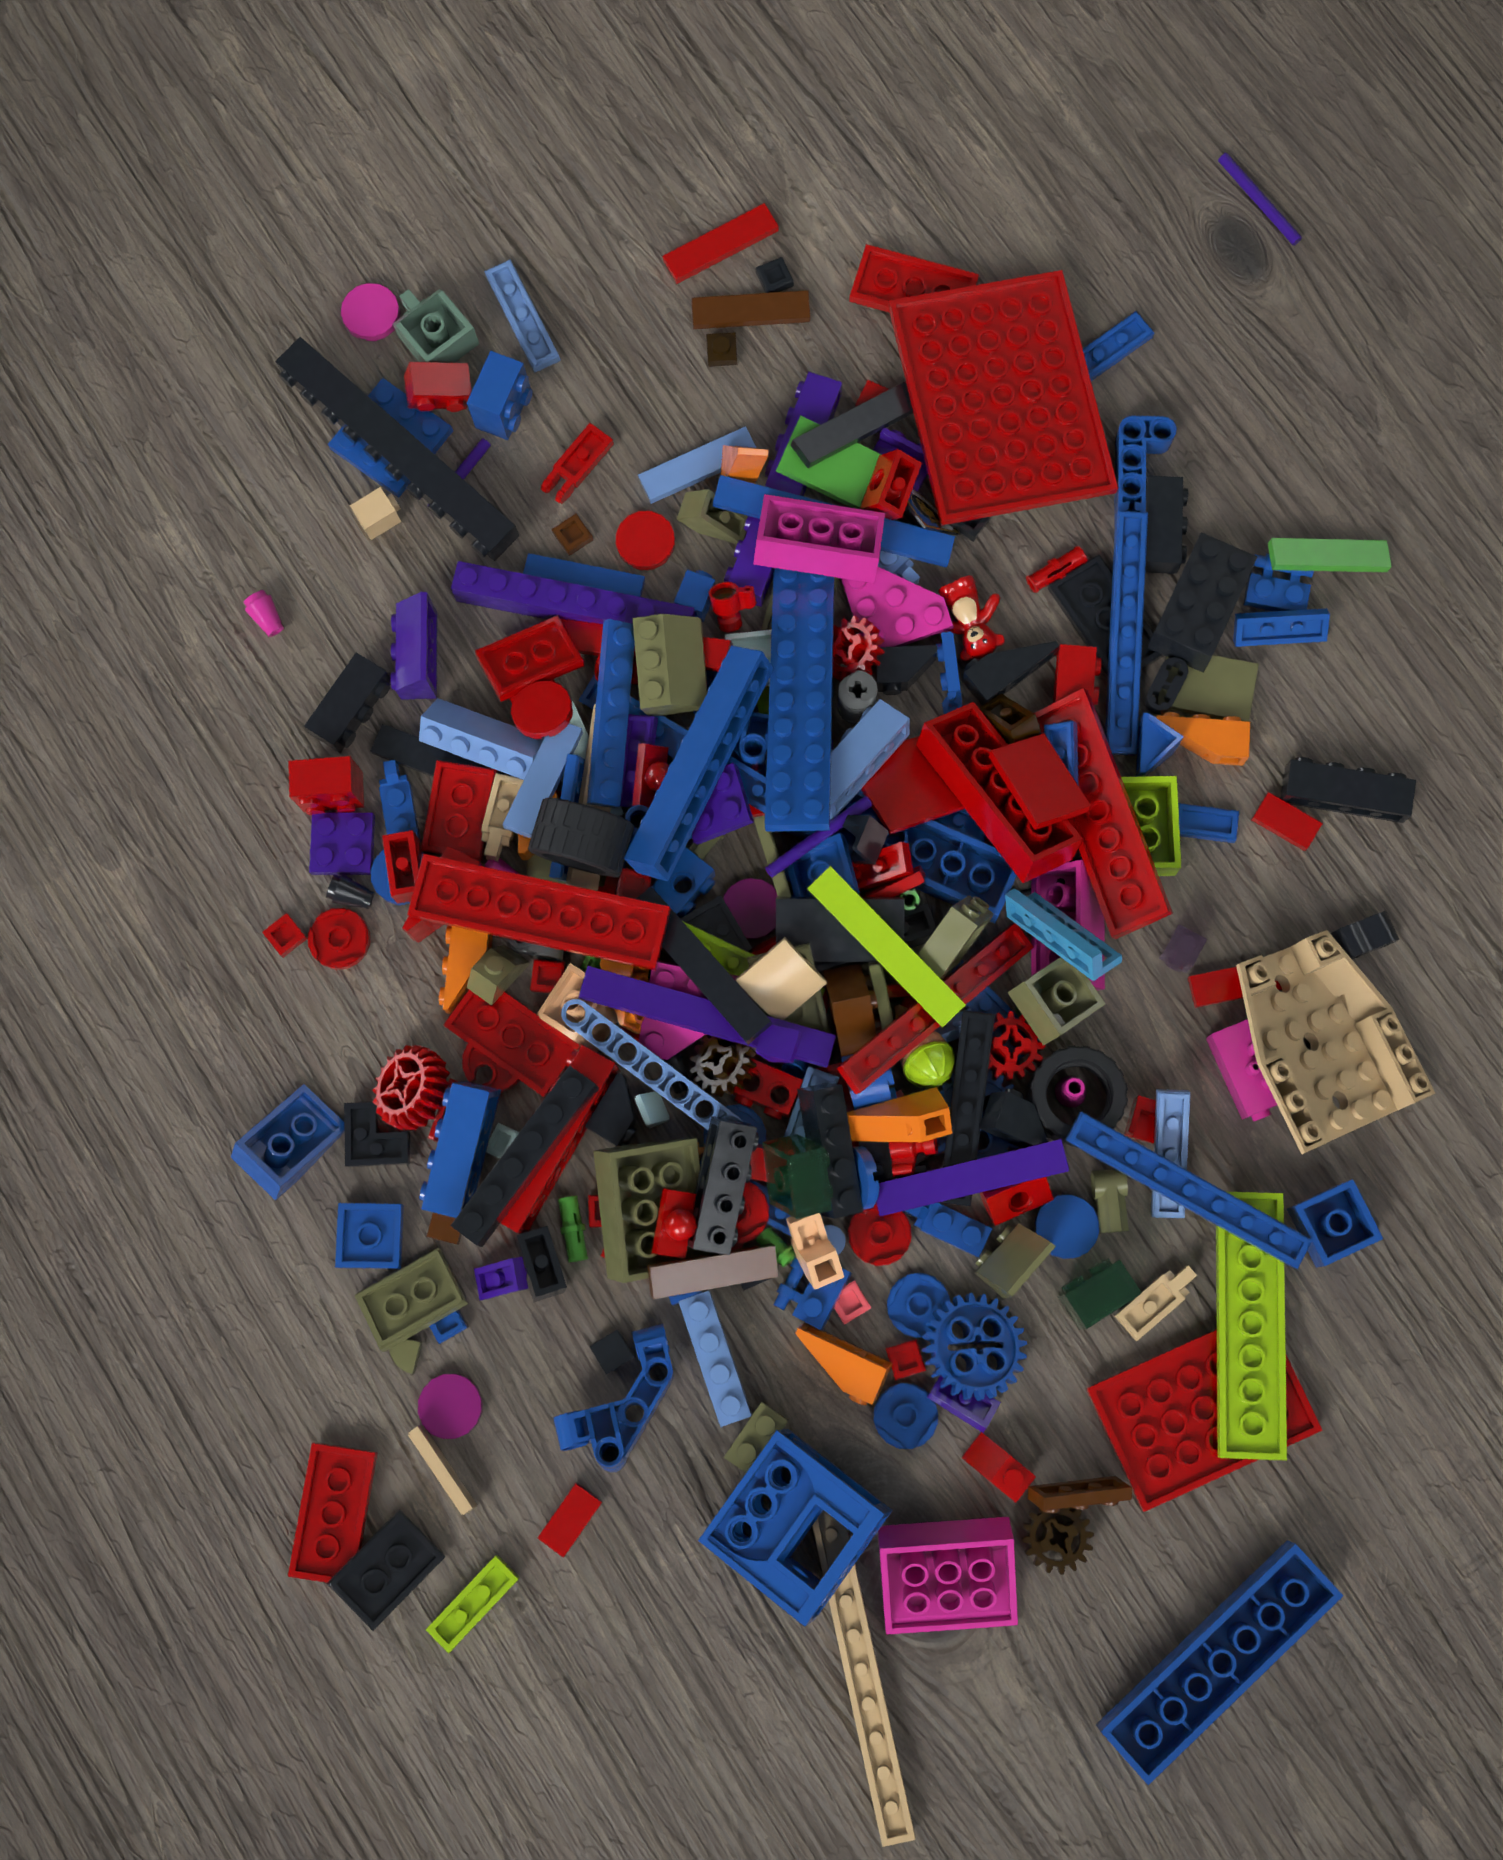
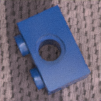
M685 847L669 880L658 879L652 888L676 915L681 918L695 909L696 904L694 902L701 893L705 896L716 883L714 880L716 876L715 870ZM685 880L690 882L692 887L687 893H679L675 890L676 884Z

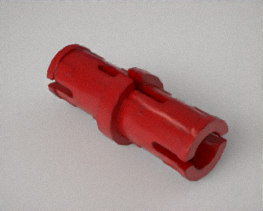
M1075 546L1074 549L1059 558L1053 557L1048 560L1046 566L1026 576V581L1031 590L1037 593L1055 580L1064 578L1067 573L1086 563L1087 557L1080 546Z

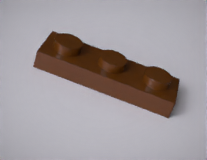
M1117 1476L1028 1486V1500L1046 1513H1058L1060 1509L1071 1507L1084 1510L1088 1509L1090 1505L1115 1506L1118 1505L1119 1501L1132 1500V1487Z

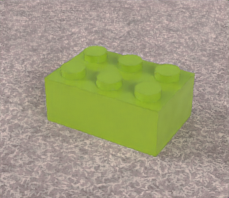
M1177 776L1121 777L1158 875L1175 876L1181 869Z

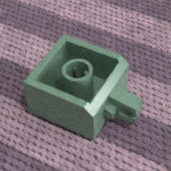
M409 289L399 296L407 312L395 321L393 326L399 339L419 362L455 363L479 345L474 327L443 290H437L427 299H423L420 302Z

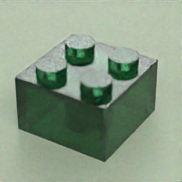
M798 1134L762 1142L769 1204L796 1219L832 1210L833 1188L828 1179L827 1170L830 1165V1159L825 1147Z
M1109 1258L1102 1260L1088 1269L1091 1275L1083 1279L1082 1276L1076 1277L1061 1287L1064 1293L1057 1297L1079 1330L1088 1329L1142 1294L1120 1259L1112 1262Z

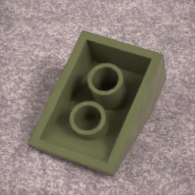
M1020 1223L1014 1228L1008 1225L996 1238L1000 1242L993 1252L987 1249L975 1262L979 1267L975 1274L1003 1299L1010 1298L1056 1246Z

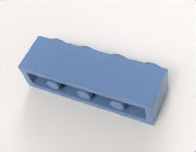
M439 698L421 715L420 742L522 780L525 779L544 740V737L542 739H533L524 736L515 726Z
M881 699L873 707H868L863 712L859 723L853 729L849 728L843 734L838 746L834 750L831 749L830 820L843 810L910 735V718Z
M708 1290L678 1301L720 1427L751 1417L752 1412L711 1291Z

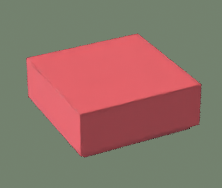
M855 1280L844 1287L834 1307L844 1325L871 1309L870 1304Z

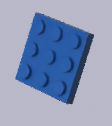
M384 378L379 381L368 395L434 454L453 432L451 425L431 411L424 412L408 408L406 394ZM341 427L328 443L330 450L399 498L408 485L402 479L398 482L395 481L385 471L386 465L380 460L376 463L371 460L363 451L365 447L358 441L355 444L352 443L343 434L342 430L344 428Z

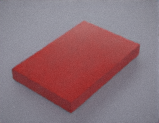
M558 615L475 650L476 658L501 702L516 696L518 692L529 684L537 681H550L584 666L583 658Z
M1044 733L991 750L989 754L991 762L1034 830L1089 811L1090 803Z
M440 760L436 761L421 851L442 855L446 847L449 846L477 861H483L486 842L481 840V828L494 778L498 770Z

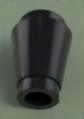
M334 874L329 884L326 898L331 899L332 903L369 909L375 892L344 874L341 877Z

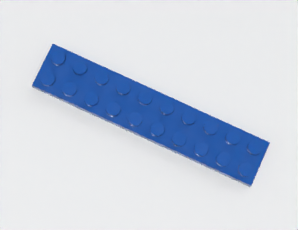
M774 568L770 663L774 670L770 675L765 830L766 832L830 830L835 577Z

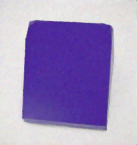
M772 1024L760 1035L756 1053L769 1062L793 1063L803 1033Z

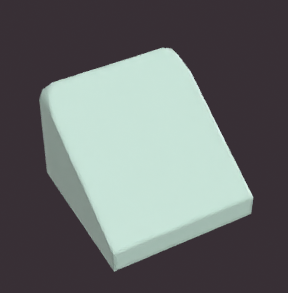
M656 1091L635 1096L636 1098L634 1099L647 1128L649 1127L650 1129L670 1119L662 1097Z
M498 1123L489 1139L486 1152L500 1159L519 1132Z

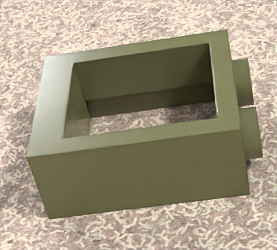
M969 895L953 905L918 954L941 980L945 979L955 970L994 915V913L988 910L989 905L976 896L971 897Z

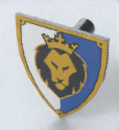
M912 489L903 514L912 525L941 533L959 534L949 524L940 526L936 507Z

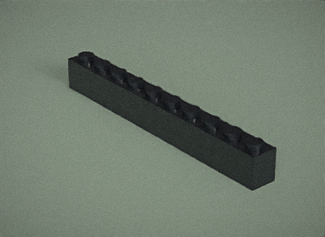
M299 337L275 361L281 371L279 377L290 388L295 385L301 390L299 393L310 406L313 407L316 404L322 409L321 414L332 425L337 422L343 427V434L352 443L360 442L365 447L363 451L375 463L380 460L385 464V471L397 482L402 479L408 485L406 489L417 500L423 498L429 503L428 509L439 519L445 517L451 523L449 527L460 538L466 536L473 542L471 544L472 548L484 558L488 555L493 561H496L519 537L515 524L304 339Z

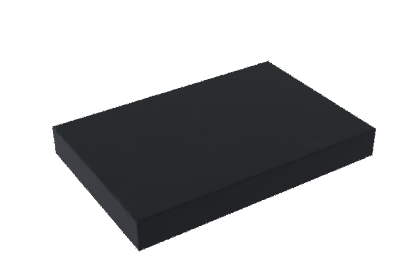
M399 1509L327 1582V1585L374 1631L445 1558V1555Z

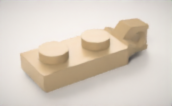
M499 773L495 775L481 828V840L487 842L484 855L488 860L498 861L502 847H509L511 840H513L514 832L504 829L503 822L524 781L517 777Z
M1186 1265L1175 1275L1171 1270H1168L1116 1313L1114 1317L1135 1341H1138L1185 1300V1296L1190 1293L1185 1286L1197 1274L1189 1265Z

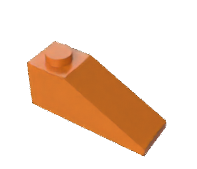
M723 445L721 475L755 484L767 460L768 450Z
M807 1323L799 1326L795 1334L843 1392L850 1394L849 1398L852 1401L861 1405H867V1403L873 1405L880 1395L892 1363Z

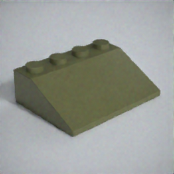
M697 1138L622 1145L593 1150L607 1279L621 1283L649 1278L647 1265L684 1259L653 1254L652 1247L663 1188L695 1194L700 1171ZM687 1246L685 1258L707 1255L709 1252L692 1249L690 1246Z

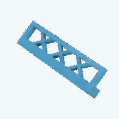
M1014 888L1005 894L1007 917L1092 981H1095L1122 962V955L1036 892L1026 897ZM1102 955H1104L1105 957H1107V959L1104 960L1103 962H1102Z

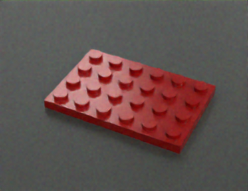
M1217 1329L1086 1388L1143 1512L1258 1460L1218 1458ZM1286 1355L1288 1447L1323 1430Z

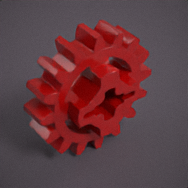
M853 616L851 622L843 618L841 627L834 625L833 677L840 682L858 670L872 675L871 666L880 665V662L876 659L877 655L884 654V650L879 645L885 642L884 638L878 635L880 629L866 618L861 620L857 616ZM842 663L845 666L847 665V667H841L839 664Z
M1009 1011L1005 1019L1000 1012L995 1015L993 1032L1001 1027H1004V1030L1000 1037L992 1038L988 1070L991 1068L995 1070L994 1078L996 1079L1001 1073H1004L1007 1081H1011L1015 1073L1020 1080L1025 1077V1069L1033 1073L1036 1067L1032 1061L1040 1063L1043 1057L1037 1051L1045 1049V1045L1043 1046L1042 1043H1038V1037L1030 1025L1024 1022V1016L1021 1015L1018 1019H1015L1013 1011ZM1018 1029H1020L1021 1031H1023L1028 1038H1024V1037L1018 1032ZM1009 1035L1011 1044L1017 1046L1011 1056L1008 1047L1003 1046L1008 1040ZM992 1054H996L1002 1060V1064L995 1060ZM1029 1054L1025 1062L1016 1066L1019 1055Z

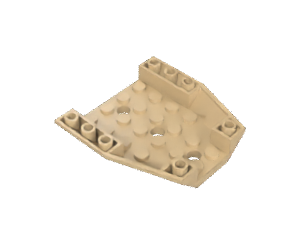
M1328 930L1307 937L1293 946L1265 957L1260 955L1236 965L1257 1064L1301 1154L1436 1094L1393 1008ZM1275 980L1280 983L1282 987V992H1280L1276 988ZM1303 1038L1309 1041L1311 1050L1305 1046ZM1333 1096L1337 1098L1340 1109L1334 1105Z

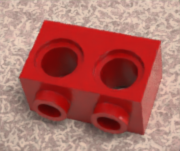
M751 1058L757 1066L749 1068L748 1072L759 1079L760 1086L753 1092L735 1086L734 1101L749 1108L752 1107V1104L763 1107L765 1115L780 1120L782 1116L789 1118L798 1097L797 1089L801 1088L803 1080ZM783 1088L787 1090L789 1099L783 1104L773 1102L771 1094L775 1089Z

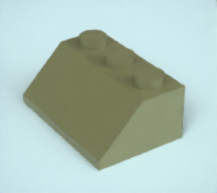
M670 614L633 618L640 709L648 716H662L699 710L708 693L701 618Z

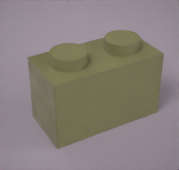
M762 1401L724 1458L747 1473L776 1430H782L789 1420Z

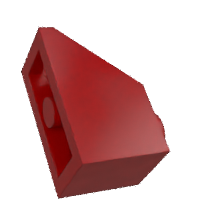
M982 1432L961 1457L1015 1503L1036 1478L1033 1473Z

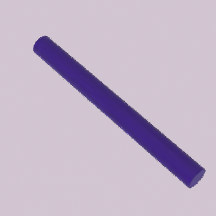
M1227 152L1218 159V162L1293 246L1302 239V236Z
M864 796L830 821V830L815 831L766 866V872L773 878L840 830L847 815H861L872 807L869 798Z

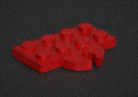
M468 990L443 1024L445 1028L468 1043L462 1055V1068L467 1080L472 1083L475 1082L478 1069L483 1066H489L493 1071V1076L489 1082L482 1085L501 1089V1093L511 1089L521 1081L546 1098L555 1080L561 1077L568 1068L565 1064L574 1049L579 1051L581 1047L505 992L493 1005H490L471 990Z

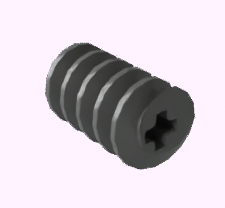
M858 670L845 677L839 684L838 712L842 719L850 724L857 725L863 712L868 707H873L877 702V683L870 674Z

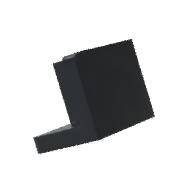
M847 815L843 827L856 837L850 856L851 861L854 864L875 865L889 831L870 815Z

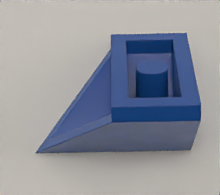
M1143 713L1138 723L1135 777L1148 776L1175 753L1184 738L1180 733L1150 713Z

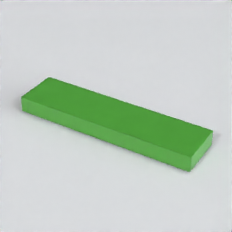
M1271 538L1268 542L1272 570L1388 572L1392 567L1387 540Z

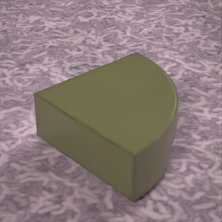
M406 1339L390 1348L389 1352L395 1364L403 1371L415 1374L422 1342Z

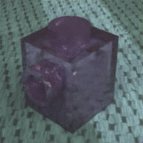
M1179 924L1172 932L1159 959L1165 961V965L1169 968L1187 973L1195 964L1207 939Z

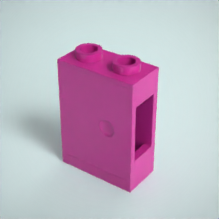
M1248 1019L1209 1035L1206 1041L1241 1119L1252 1117L1253 1122L1271 1115L1269 1109L1278 1105L1257 1064Z

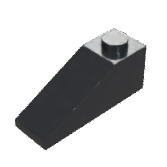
M1053 641L991 653L982 659L976 657L965 666L964 669L966 671L964 672L962 682L983 706L999 694H1006L1055 657L1060 645Z

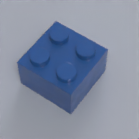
M493 351L489 352L467 401V406L476 429L505 440H509L512 431H517L521 421L520 413L523 406H528L533 393L523 362Z
M1353 1179L1287 1208L1297 1231L1312 1239L1307 1251L1316 1268L1327 1266L1383 1239Z

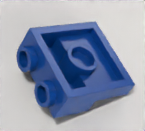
M839 833L827 838L784 869L786 879L792 885L794 893L791 895L792 897H814L807 888L830 866L857 894H860L844 835Z

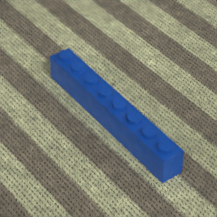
M731 645L726 657L723 659L713 683L708 688L706 697L696 712L686 736L682 739L681 746L673 762L669 765L668 772L656 791L654 799L646 815L642 818L640 827L624 856L627 863L638 874L664 881L669 880L774 670V667L762 651Z

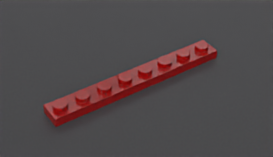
M1016 923L1010 924L942 981L967 1004L1032 950L1034 946ZM916 1002L836 1069L855 1094L861 1093L939 1028L940 1025Z

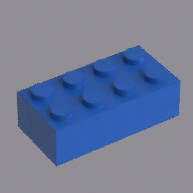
M468 1081L453 1082L451 1088H446L442 1105L446 1106L444 1118L438 1120L435 1129V1137L438 1138L436 1150L430 1152L427 1162V1169H431L428 1182H423L419 1195V1200L423 1201L422 1210L456 1218L477 1191L501 1089Z

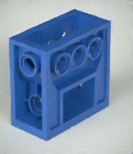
M782 1429L776 1430L698 1541L805 1627L816 1620L893 1510L791 1430ZM784 1467L788 1468L791 1473L790 1483L783 1479L782 1471ZM764 1495L771 1499L772 1506L770 1510L764 1506ZM824 1510L850 1530L853 1535L823 1578L819 1580L794 1560L791 1555ZM745 1522L751 1526V1537L747 1536L744 1531Z

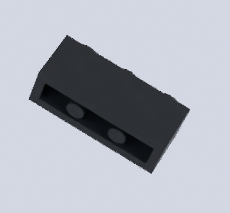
M1146 476L1148 524L1145 573L1177 574L1180 565L1186 562L1187 546L1182 545V535H1186L1188 519L1183 517V507L1187 506L1188 488H1183V477Z
M356 652L304 727L310 735L338 753H341L344 748H348L353 743L356 731L361 723H366L370 719L374 710L373 706L378 699L384 698L391 687L390 676L386 670Z

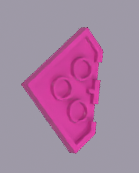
M877 567L874 583L841 578L853 616H857L861 620L866 618L880 629L878 635L884 638L885 642L879 645V647H902L954 628L944 597L885 569Z
M658 961L657 970H651L649 983L707 999L677 964ZM730 974L732 978L736 981V978L738 976ZM644 1017L639 1043L660 1059L668 1060L705 1034Z

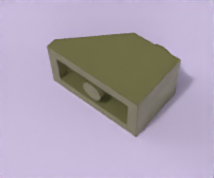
M709 489L686 492L677 516L678 521L697 533L734 544L744 539L747 515L712 507L715 493Z
M506 945L492 947L471 968L467 988L490 1005H493L529 966L530 962Z

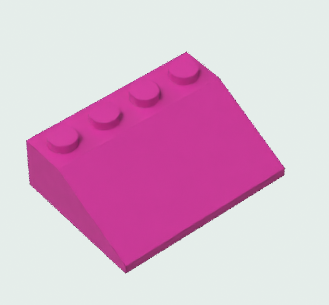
M1009 1517L885 1525L879 1529L878 1543L886 1635L1018 1625L1014 1538Z

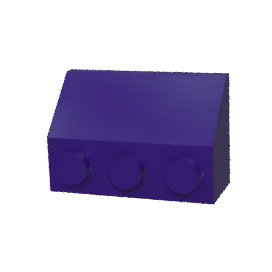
M420 592L396 603V614L391 615L392 631L396 632V643H391L392 661H396L395 672H391V688L396 691L401 700L437 699V611L428 593Z

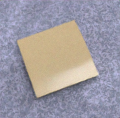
M786 937L736 978V982L768 1015L780 1020L786 1019L827 984L824 977L807 958L804 959Z

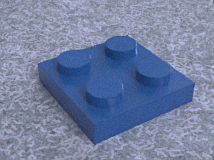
M338 1203L335 1268L401 1269L404 1205Z

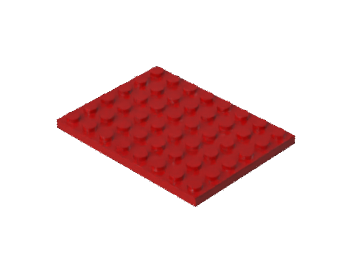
M1063 270L889 300L888 308L940 526L1116 494L1118 485Z

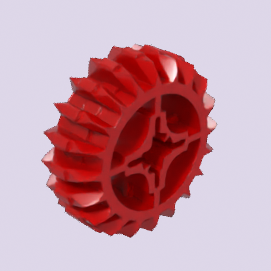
M405 1045L402 1050L396 1049L393 1057L387 1056L386 1066H380L382 1071L380 1077L375 1078L378 1084L372 1091L377 1096L372 1103L377 1106L376 1113L382 1117L386 1124L400 1130H417L420 1126L426 1127L428 1119H436V1110L443 1109L441 1102L445 1089L451 1085L446 1080L450 1074L445 1068L446 1062L440 1058L437 1052L421 1045Z

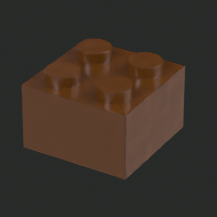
M860 963L823 971L824 979L827 981L825 986L832 1024L841 1057L854 1054L882 1031L880 1019L877 1017L876 1009H878L875 991L872 988L870 975H863Z

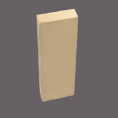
M420 1425L408 1433L409 1438L461 1515H465L476 1508L478 1505L425 1427Z

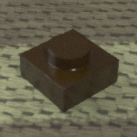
M736 332L706 334L708 367L738 365Z

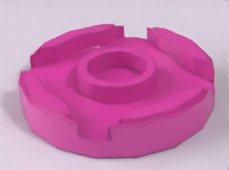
M373 283L356 286L346 295L341 307V316L346 329L352 336L358 339H366V341H377L390 335L395 330L393 323L400 318L401 312L396 296L388 288Z

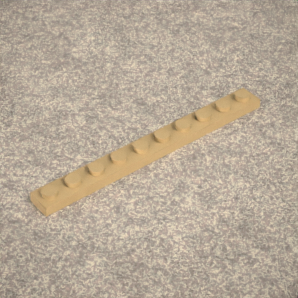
M823 1510L813 1524V1531L824 1576L850 1540L848 1529ZM855 1564L829 1600L881 1843L882 1847L916 1840Z

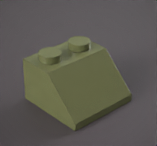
M1061 957L1007 992L1043 1046L1106 1005L1089 978Z

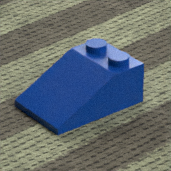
M303 1084L235 1142L231 1158L276 1201L345 1132L344 1121Z

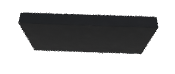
M1098 555L1066 574L1064 578L1050 584L1048 590L1086 646L1097 647L1096 657L1101 658V667L1108 676L1113 573L1101 556ZM1144 618L1141 670L1164 657V655L1147 648L1154 632Z
M776 897V944L784 937L793 946L810 943L814 962H878L815 897ZM861 897L904 941V897Z

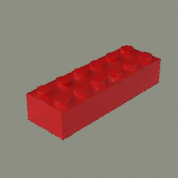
M974 702L924 722L916 746L1022 883L1032 880L1073 859L1083 838L1068 819L1034 830L989 758L991 750L1008 744Z
M584 1045L580 1047L579 1051L576 1049L572 1051L565 1066L569 1067L570 1065L599 1087V1091L502 1220V1225L518 1234L529 1232L588 1130L585 1127L586 1123L617 1073L621 1072L616 1063ZM558 1077V1078L555 1080V1082L553 1083V1085H552L550 1091H551L552 1088L555 1086V1084H556L557 1081L560 1079V1077Z

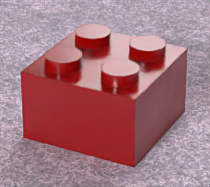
M351 756L288 761L289 797L306 814H322L326 810L352 813L356 811V808H364L363 772Z

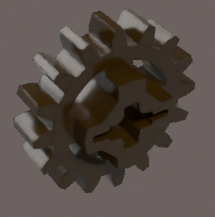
M706 1035L702 1036L704 1044L702 1046L695 1045L694 1048L698 1051L697 1056L690 1057V1061L696 1064V1066L690 1069V1073L696 1076L694 1083L710 1095L713 1093L718 1097H722L724 1092L731 1096L734 1095L735 1086L743 1089V1079H752L753 1076L748 1071L749 1068L757 1066L751 1060L757 1054L756 1051L750 1046L714 1036L711 1038ZM728 1044H735L737 1048L728 1046ZM713 1075L714 1077H717L718 1080H712L710 1076Z
M1039 1508L1040 1513L1037 1515L1029 1511L1028 1515L1032 1522L1031 1524H1022V1527L1029 1531V1533L1021 1537V1541L1030 1544V1547L1024 1552L1027 1556L1036 1555L1033 1561L1036 1567L1044 1562L1047 1573H1050L1053 1566H1055L1058 1573L1064 1575L1065 1566L1068 1565L1073 1571H1076V1560L1079 1559L1084 1563L1087 1562L1086 1557L1082 1553L1084 1550H1093V1547L1086 1543L1087 1538L1094 1537V1533L1084 1528L1090 1523L1088 1518H1078L1082 1510L1074 1509L1070 1512V1508H1063L1058 1513H1046ZM1053 1515H1065L1073 1521L1062 1524L1057 1522ZM1042 1521L1044 1525L1043 1533L1036 1540V1530ZM1050 1524L1059 1532H1065V1535L1061 1537L1064 1550L1056 1542H1050V1539L1053 1538V1529ZM1079 1534L1078 1545L1073 1552L1071 1549L1073 1537ZM1053 1550L1058 1552L1062 1559H1051L1042 1553Z

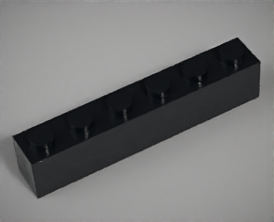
M569 1065L453 1221L451 1227L475 1245L483 1247L599 1091V1087Z

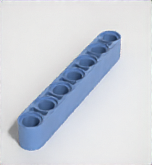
M571 999L563 1005L561 1017L567 1026L707 1130H709L711 1116L742 1121L737 1115L586 1002L580 999ZM573 1004L581 1005L585 1011L584 1018L577 1023L569 1021L566 1016L568 1007ZM599 1023H604L610 1028V1036L603 1042L595 1040L592 1035L594 1026ZM623 1043H632L635 1046L636 1054L631 1060L624 1061L618 1055V1049ZM650 1062H657L661 1066V1074L654 1080L647 1079L644 1075V1068ZM676 1081L684 1082L687 1087L686 1094L679 1099H675L670 1095V1087ZM707 1100L712 1105L711 1114L704 1118L698 1117L695 1112L696 1105L700 1101Z

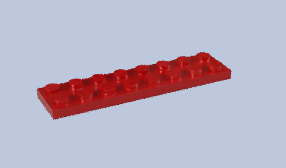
M1082 688L1035 712L1034 714L1042 734L1044 733V725L1067 721L1077 723L1079 788L1091 807L1087 813L1069 818L1068 820L1083 838L1079 851L1111 938L1118 939L1173 914L1088 690Z
M423 854L407 915L412 918L656 971L671 908L661 904Z

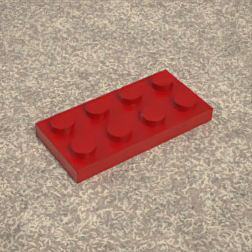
M866 244L849 296V302L889 312V300L977 285L979 274Z
M321 1443L311 1444L288 1577L327 1583L361 1548L378 1452Z

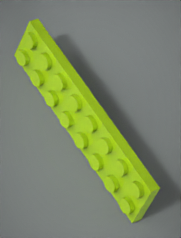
M1225 1191L1284 1224L1283 1193ZM1216 1225L1218 1458L1287 1461L1284 1263Z

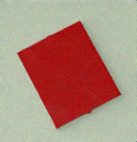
M919 736L905 740L861 788L863 794L871 801L872 808L883 826L889 831V835L965 809L916 746Z

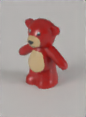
M972 575L959 578L938 590V593L944 597L947 607L957 620L952 621L954 628L945 632L963 635L964 649L960 654V658L963 661H969L976 657L984 658L986 655L993 653L996 647L1005 643L1003 635L995 634L986 625L1000 603L1001 597L999 594H992L981 609L976 582Z

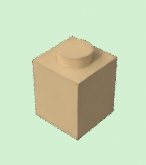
M381 487L350 505L353 513L371 540L401 522L397 511L401 509L392 494L386 496Z

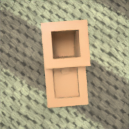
M815 1206L786 1218L794 1252L812 1287L818 1289L844 1278L837 1251L828 1240L821 1214Z

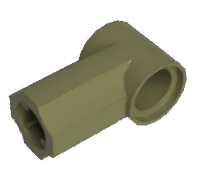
M1116 1169L1091 1171L1093 1198L1097 1201L1100 1233L1129 1231L1125 1197L1128 1195L1127 1176Z

